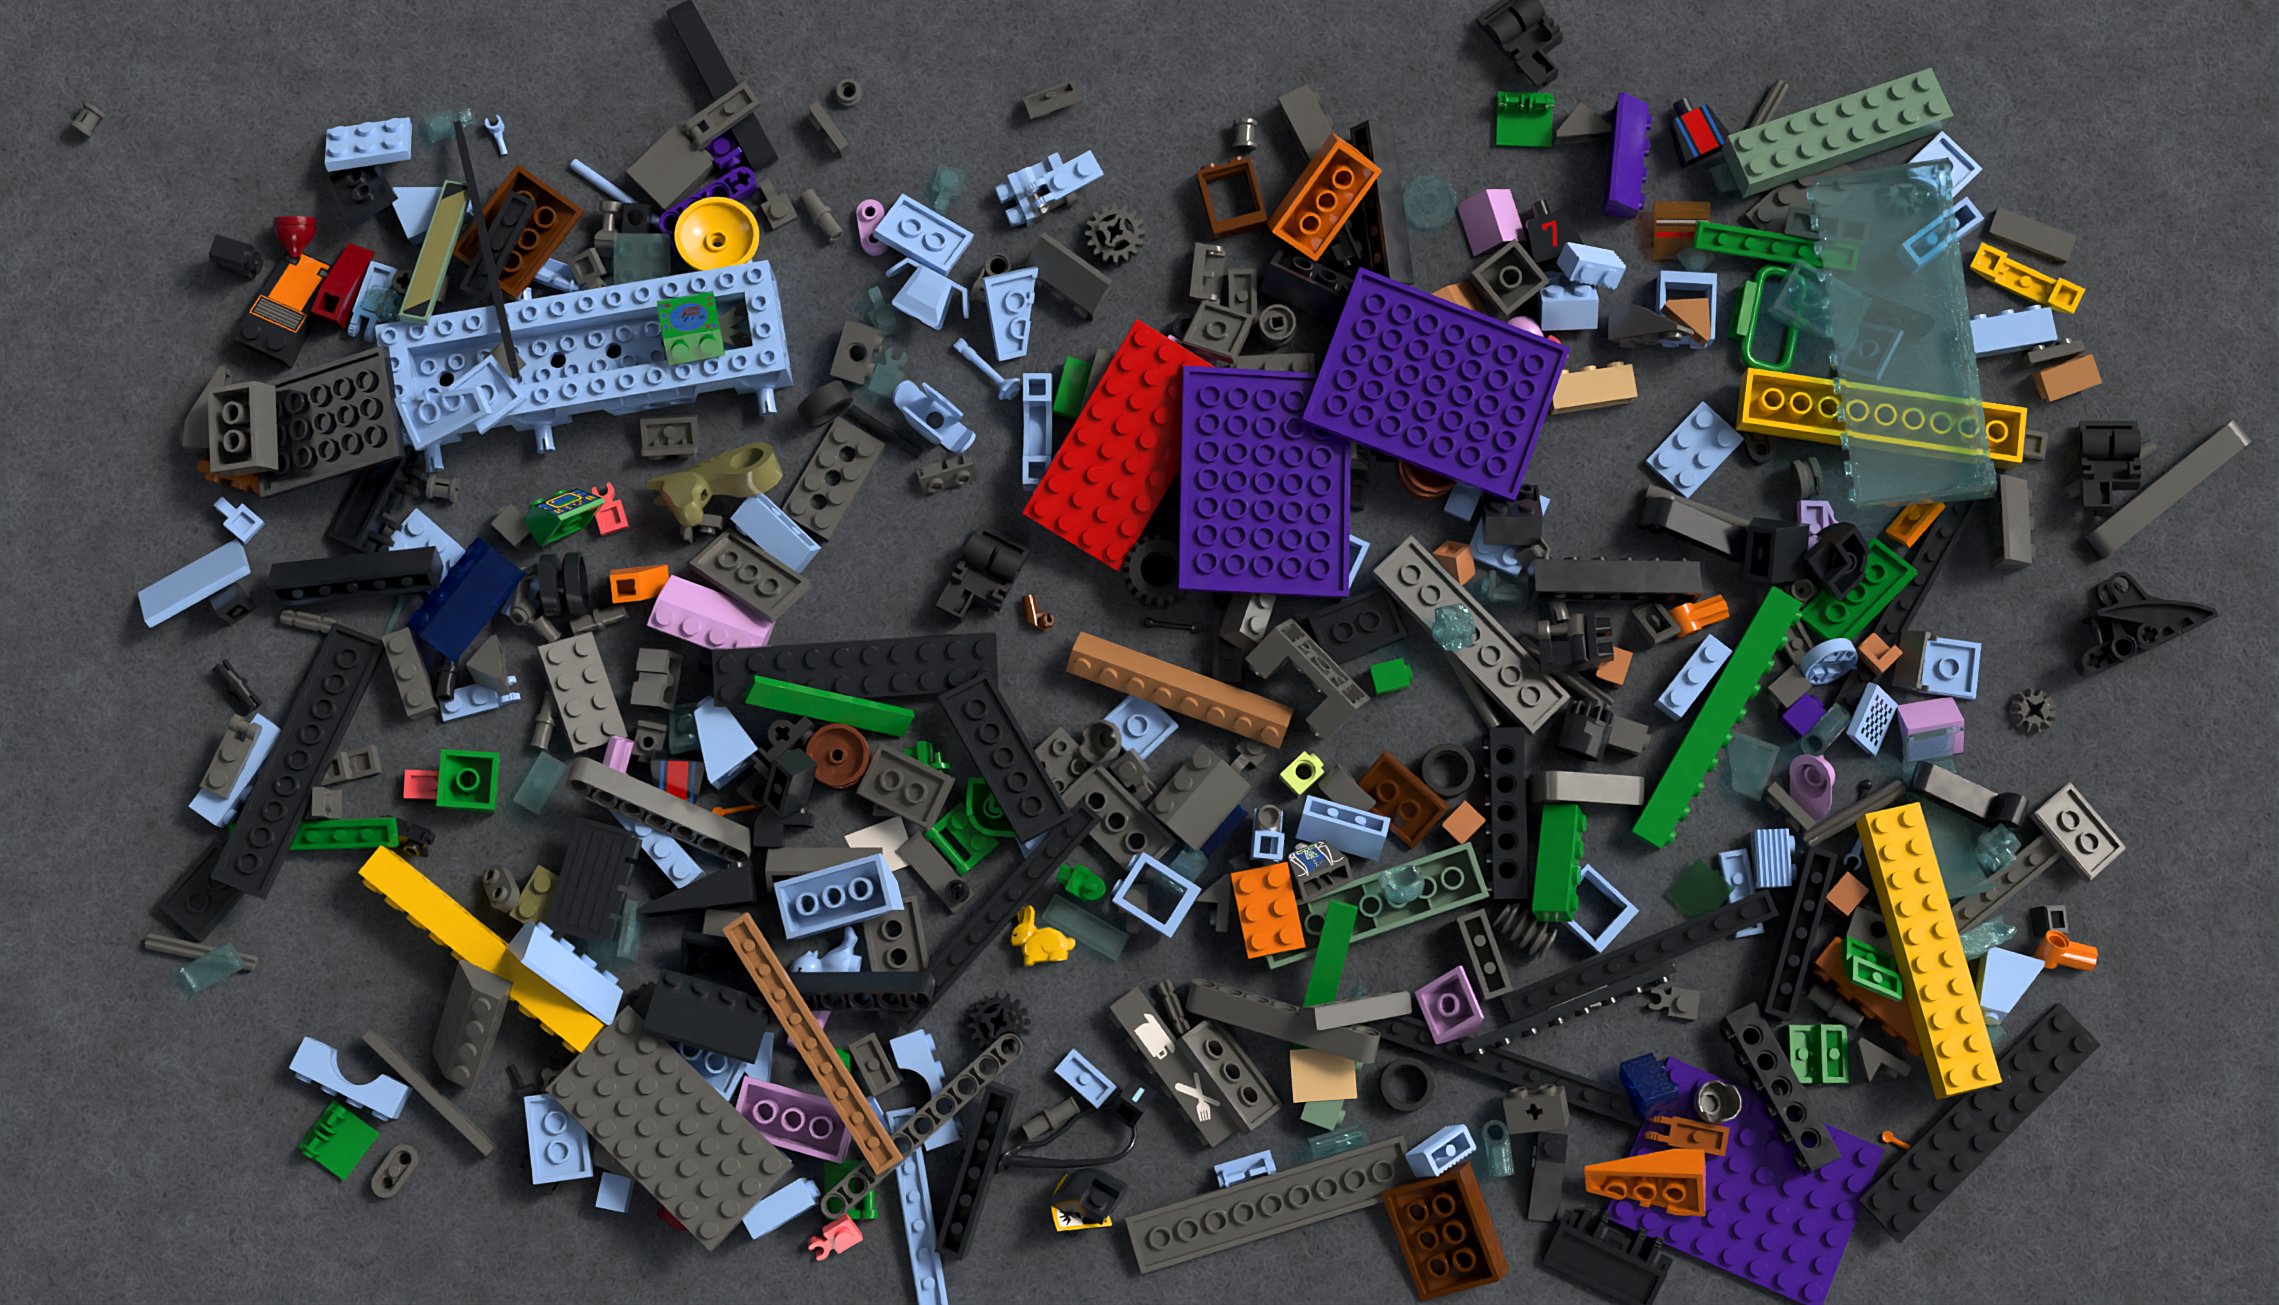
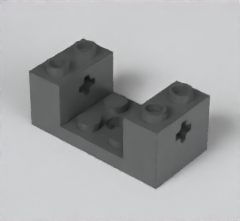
M1292 618L1276 626L1245 658L1250 663V669L1256 675L1263 676L1265 679L1282 669L1292 659V665L1295 669L1305 673L1312 680L1314 688L1328 696L1306 718V721L1310 724V730L1316 736L1323 737L1325 740L1338 732L1371 699Z

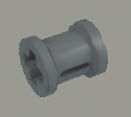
M84 101L82 103V110L75 120L69 122V125L91 138L93 135L91 131L100 118L104 119L106 115L92 104Z
M1251 118L1233 120L1235 142L1232 144V149L1238 152L1255 151L1257 143L1254 142V128L1257 127V121Z
M431 473L427 480L426 497L428 499L433 497L446 498L453 503L457 501L460 491V479L454 477L452 480L439 478L436 474Z

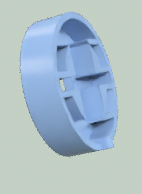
M1844 638L1832 639L1811 649L1802 658L1800 669L1810 684L1829 683L1842 677L1851 669H1857L1858 653L1850 640Z

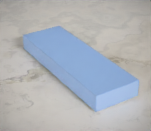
M1747 848L1718 853L1717 856L1727 904L1755 894ZM1762 922L1734 933V938L1764 933Z

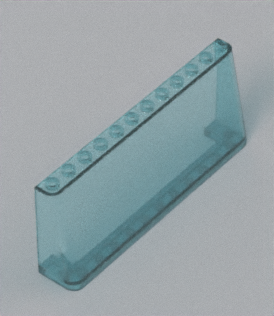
M1949 157L1811 178L1812 187H1806L1808 204H1814L1815 214H1810L1812 231L1818 232L1819 241L1814 242L1815 257L1822 260V268L1818 269L1819 285H1825L1826 295L1821 296L1823 313L1829 312L1830 323H1825L1827 340H1833L1834 350L1829 351L1831 367H1836L1838 377L1833 378L1835 395L1840 394L1841 405L1836 407L1838 422H1844L1845 433H1840L1842 450L1848 449L1849 460L1844 461L1846 478L1852 477L1853 488L1848 489L1850 506L1856 505V510L1995 497L1997 483L1994 463L1990 460L1952 199L1953 181Z

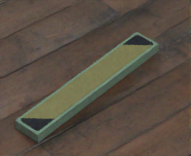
M449 180L444 182L399 313L400 321L426 326L429 324L470 202L466 183Z

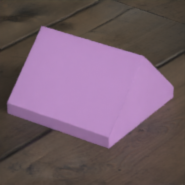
M1486 189L1457 205L1473 257L1500 250L1514 238L1519 244L1527 242L1510 189Z
M1952 697L1897 706L1896 711L1907 762L1963 752L1964 719Z
M1462 966L1456 967L1414 992L1436 1044L1476 1033L1484 1019Z

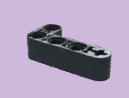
M1656 497L1645 500L1636 526L1642 531L1648 529L1650 530L1649 533L1655 535L1668 534L1724 559L1745 564L1747 531L1669 498Z
M1924 761L1916 763L1908 786V790L1913 794L1998 832L2020 829L2030 802L2026 797L2016 793L2005 792L1997 794L1941 767Z

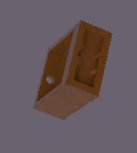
M1242 156L1229 159L1226 164L1217 166L1216 163L1202 166L1201 170L1197 171L1196 180L1213 241L1267 228L1268 219L1251 157L1246 159ZM1245 174L1255 212L1216 221L1206 183Z

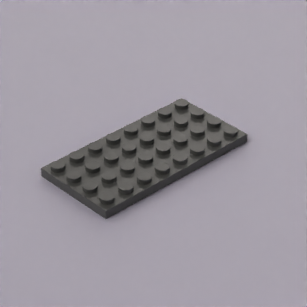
M627 1005L613 1022L545 1090L712 1252L794 1165L662 1037L642 1032L645 1020Z

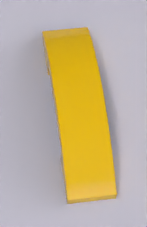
M1983 242L1981 243L1970 266L1971 270L1991 283L2025 300L2046 308L2051 307L2055 311L2074 314L2085 291L2084 288L2060 277L2058 281L2006 258L2007 253Z

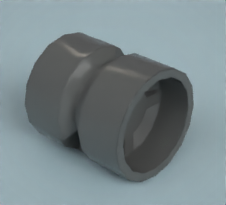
M1272 305L1262 312L1258 335L1266 346L1272 349H1280L1292 341L1296 326L1293 312L1283 305Z

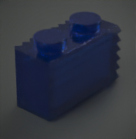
M1652 1052L1620 1062L1618 1077L1644 1120L1676 1110L1677 1098H1679L1678 1087L1674 1081H1669L1663 1062L1661 1060L1657 1061Z

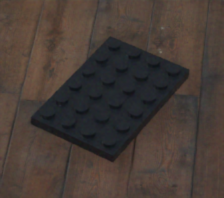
M381 345L265 382V384L275 386L278 470L257 473L261 498H273L406 457L399 411L394 399L397 397L389 347Z

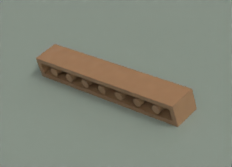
M1082 631L1075 642L1066 668V672L1279 749L1294 711L1292 707Z

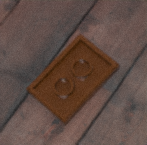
M1387 750L1382 753L1356 783L1376 801V804L1369 812L1390 818L1388 829L1411 849L1421 841L1450 808L1444 800Z

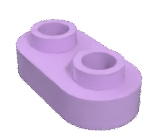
M872 199L865 200L860 203L856 211L861 244L868 254L880 255L887 250L888 245L880 240L877 243H871L870 238L884 219L885 212L883 206L878 201ZM868 209L875 210L873 216L868 217L865 215Z

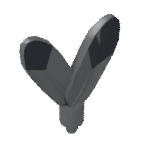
M747 305L736 306L719 317L724 342L741 348L753 345L752 339L748 335L731 328L747 316Z

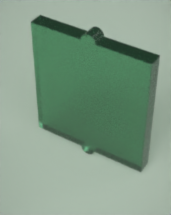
M1698 857L1666 896L1681 908L1682 914L1687 913L1691 918H1696L1718 909L1735 888L1719 875L1720 872L1718 870L1714 871Z

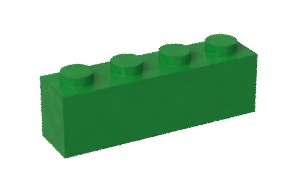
M1577 804L1543 805L1532 911L1538 921L1573 922V913L1578 911L1579 901L1576 894V885L1581 883V870L1578 868L1579 858H1583L1584 844L1581 841L1582 832L1586 831L1587 820L1586 815L1582 814Z

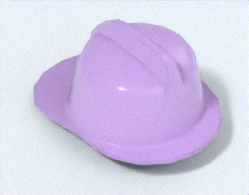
M1799 755L1790 764V797L1813 820L1820 819L1827 814L1831 806L1835 772L1823 755Z

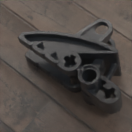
M2117 572L2109 579L2098 584L2096 588V598L2102 609L2082 619L2083 624L2092 625L2097 646L2085 651L2076 658L2075 669L2082 677H2094L2133 656L2140 655L2219 617L2215 608L2202 604L2164 600L2148 595L2130 574ZM2118 577L2124 578L2128 582V589L2126 590L2115 579ZM2104 585H2107L2111 600L2106 599L2102 594ZM2101 627L2104 628L2106 642H2103ZM2097 658L2099 663L2090 667L2087 665V661Z

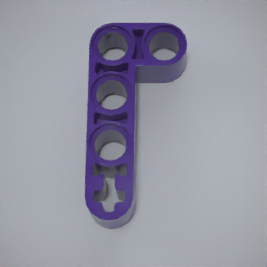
M747 167L734 169L661 215L659 219L660 229L681 262L687 264L677 251L674 236L675 230H667V225L670 222L678 221L684 210L693 203L705 198L715 197L720 192L726 193V198L739 203L749 199L758 189V183L751 169ZM744 179L745 181H748V185L744 186L742 183L740 184V180ZM732 185L733 189L736 191L735 194H732L729 186Z

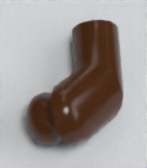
M1035 595L1021 597L1026 622L1040 631L1050 630L1055 623L1054 616L1038 610Z

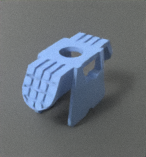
M908 257L885 273L889 278L909 266L917 269L892 301V304L898 310L911 317H916L926 325L940 330L956 289L963 294L964 318H969V291L950 279Z
M911 381L901 382L893 392V403L903 412L906 420L915 430L935 445L941 443L957 455L963 453L973 443L976 434L958 422L963 414L949 400L924 382L922 386L928 396L920 391ZM932 412H938L944 418L943 425L938 429H932L926 424V418Z

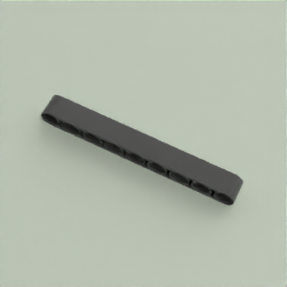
M1005 1034L995 1041L890 1136L893 1142L899 1137H903L908 1141V1150L906 1153L901 1154L904 1159L878 1176L872 1170L867 1159H865L824 1196L821 1202L823 1214L832 1219L846 1215L982 1092L987 1084L993 1082L1014 1063L1023 1052L1022 1041L1013 1034ZM1007 1039H1013L1018 1044L1017 1052L1011 1056L1005 1055L1002 1051V1044ZM985 1059H992L996 1063V1070L991 1075H984L980 1070V1065ZM965 1078L971 1079L974 1083V1090L969 1095L961 1094L958 1088L960 1081ZM942 1098L951 1100L953 1106L951 1112L946 1115L940 1114L937 1110V1103ZM924 1117L929 1120L931 1127L928 1133L922 1135L916 1131L915 1123L918 1119ZM854 1177L862 1178L865 1183L864 1190L859 1194L853 1193L850 1189V1181ZM834 1196L840 1198L843 1202L842 1210L837 1214L832 1213L828 1209V1201Z

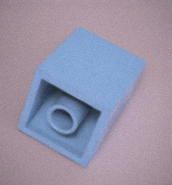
M710 695L697 704L698 709L694 711L707 777L710 783L719 790L755 763L751 756L758 752V747L728 707H714L713 698Z

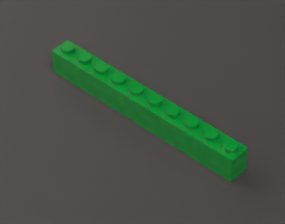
M1774 586L1767 591L1632 826L1630 834L1658 850L1662 849L1664 845L1670 846L1677 833L1673 831L1676 823L1685 820L1691 809L1687 804L1692 796L1698 797L1705 785L1701 781L1706 771L1711 773L1719 760L1715 755L1719 748L1725 749L1733 736L1729 732L1734 722L1739 725L1747 712L1743 708L1748 698L1753 700L1761 687L1757 683L1762 674L1767 676L1775 661L1771 658L1776 649L1779 651L1783 649L1789 638L1785 635L1789 626L1795 627L1803 612L1799 611L1803 604L1802 602Z

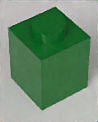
M1403 658L1372 665L1368 669L1375 697L1406 690L1410 686L1409 681H1413L1411 667L1409 664H1404Z

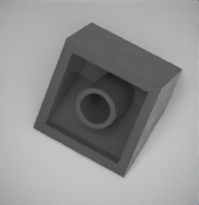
M1515 238L1471 272L1468 278L1482 298L1506 317L1550 283V280Z

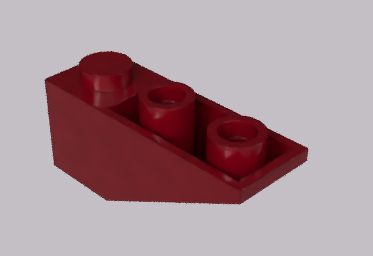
M348 243L321 285L311 312L318 320L345 329L370 262L374 258V251Z

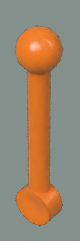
M750 804L727 809L716 807L712 812L723 817L726 814L760 808Z
M1885 1131L1881 1135L1882 1141L1886 1143L1892 1142L1905 1150L1911 1147L1893 1137L1890 1131Z

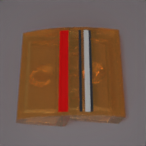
M1654 201L1652 261L1708 262L1709 251L1694 249L1691 246L1696 220L1710 222V202Z

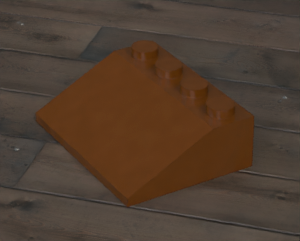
M519 164L515 166L482 209L488 232L510 190L534 200L537 204L499 277L501 291L516 300L523 294L585 213L583 209ZM475 220L455 244L452 253L453 257L468 269L481 246Z
M1469 1161L1452 1165L1451 1168H1447V1171H1443L1437 1177L1416 1178L1381 1192L1421 1301L1498 1282L1509 1271V1266Z

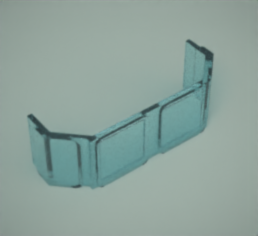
M1957 726L1905 736L1903 742L1904 758L1902 768L1910 804L1920 803L1948 900L1993 891L1995 887L2000 886L1999 882L1989 883L1977 864L1967 818L1915 795L1908 790L1918 761L1934 764L1956 774L1953 762L1955 734L1964 731L1963 727L1957 728Z

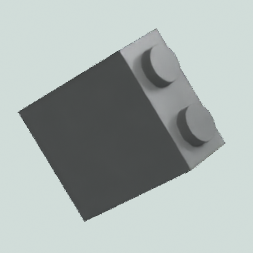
M675 126L666 132L626 171L630 180L663 212L687 199L716 171L712 163L714 158L705 149L699 151L693 145V137L686 134L684 129L680 132Z

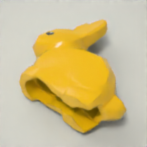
M1029 905L1026 908L1023 907L1018 912L1019 925L1013 930L1010 942L1013 946H1021L1024 966H1034L1035 963L1067 960L1068 952L1075 946V939L1067 938L1062 932L1051 927L1037 929L1034 926V908Z

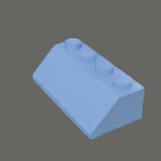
M881 853L774 883L787 939H801L904 910L898 882Z
M528 919L507 948L521 963L610 1026L614 1020L623 990L616 984L619 979L606 969L603 973L595 969L597 963L586 954H583L581 957L573 952L575 947L564 938H561L559 941L551 936L554 931L541 921L535 925Z

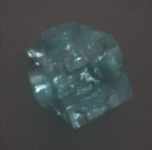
M1457 603L1435 608V625L1432 626L1434 640L1439 642L1445 651H1457L1463 647L1472 646V634L1475 633V623L1472 615L1464 605Z
M2002 823L1992 831L1987 829L1977 838L1979 844L1974 851L1977 854L1976 857L1984 867H1989L1993 872H1996L2000 867L2007 869L2017 860L2018 857L2015 854L2020 848L2021 843Z

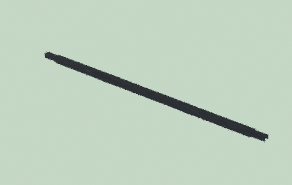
M458 120L453 122L456 132L455 136L506 356L514 381L515 378L520 377L517 356L461 121Z

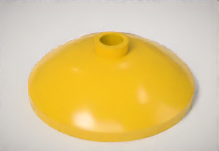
M710 197L693 203L680 215L675 227L674 236L677 251L681 258L697 271L746 264L755 255L759 244V228L755 217L744 205L729 198ZM716 242H720L723 244L720 247L713 246V244Z

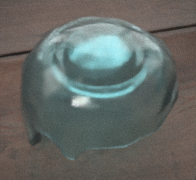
M1413 865L1390 868L1384 871L1378 878L1384 897L1394 903L1405 904L1412 902L1422 894L1425 885L1422 872L1418 874Z

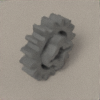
M1113 203L1112 210L1102 206V214H1098L1095 211L1092 213L1095 221H1087V227L1090 231L1085 232V238L1092 239L1087 243L1088 249L1095 248L1093 252L1095 258L1103 255V263L1106 264L1110 258L1113 259L1114 265H1117L1120 258L1125 263H1128L1129 254L1135 257L1138 256L1136 247L1143 248L1144 242L1139 238L1145 237V230L1139 229L1143 226L1142 219L1135 221L1137 217L1136 211L1128 214L1127 205H1124L1121 210H1117L1116 203ZM1115 218L1111 221L1105 222V220ZM1126 221L1131 225L1134 234L1126 229ZM1119 226L1120 235H1116L1111 243V233H1114ZM1096 234L1104 238V247L1099 243ZM1122 246H1125V247H1126V248H1124V249H1122V250L1115 251L1116 249H1118V248H1120V247H1122Z

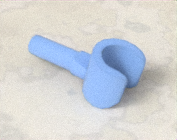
M496 115L498 119L496 126H491L486 118L485 125L489 132L494 135L501 156L507 155L502 135L504 124L500 116Z
M1860 835L1851 853L1845 854L1842 860L1843 865H1846L1848 858L1854 856L1857 862L1853 870H1857L1862 863L1859 856L1862 848Z

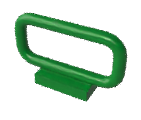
M1769 264L1761 267L1756 272L1753 282L1746 280L1737 287L1727 340L1736 342L1741 340L1740 356L1748 368L1785 373L1791 367L1806 297V282L1802 275L1793 269ZM1770 275L1790 280L1795 285L1783 356L1778 364L1757 360L1751 353L1764 282Z

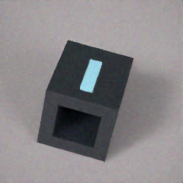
M1133 1076L1109 1113L1133 1129L1158 1092L1136 1076Z

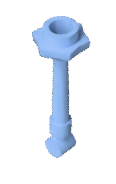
M959 338L953 345L959 353H963L964 357L969 361L971 360L1000 385V400H1011L1019 393L1020 387L1018 384L1020 379L1004 380L976 354L975 350L968 347V344L962 338Z

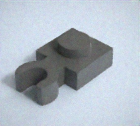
M1670 987V994L1666 995L1659 988L1650 989L1649 993L1657 994L1660 997V1002L1657 1005L1648 1004L1647 1008L1659 1010L1667 1007V1016L1697 1020L1700 991Z

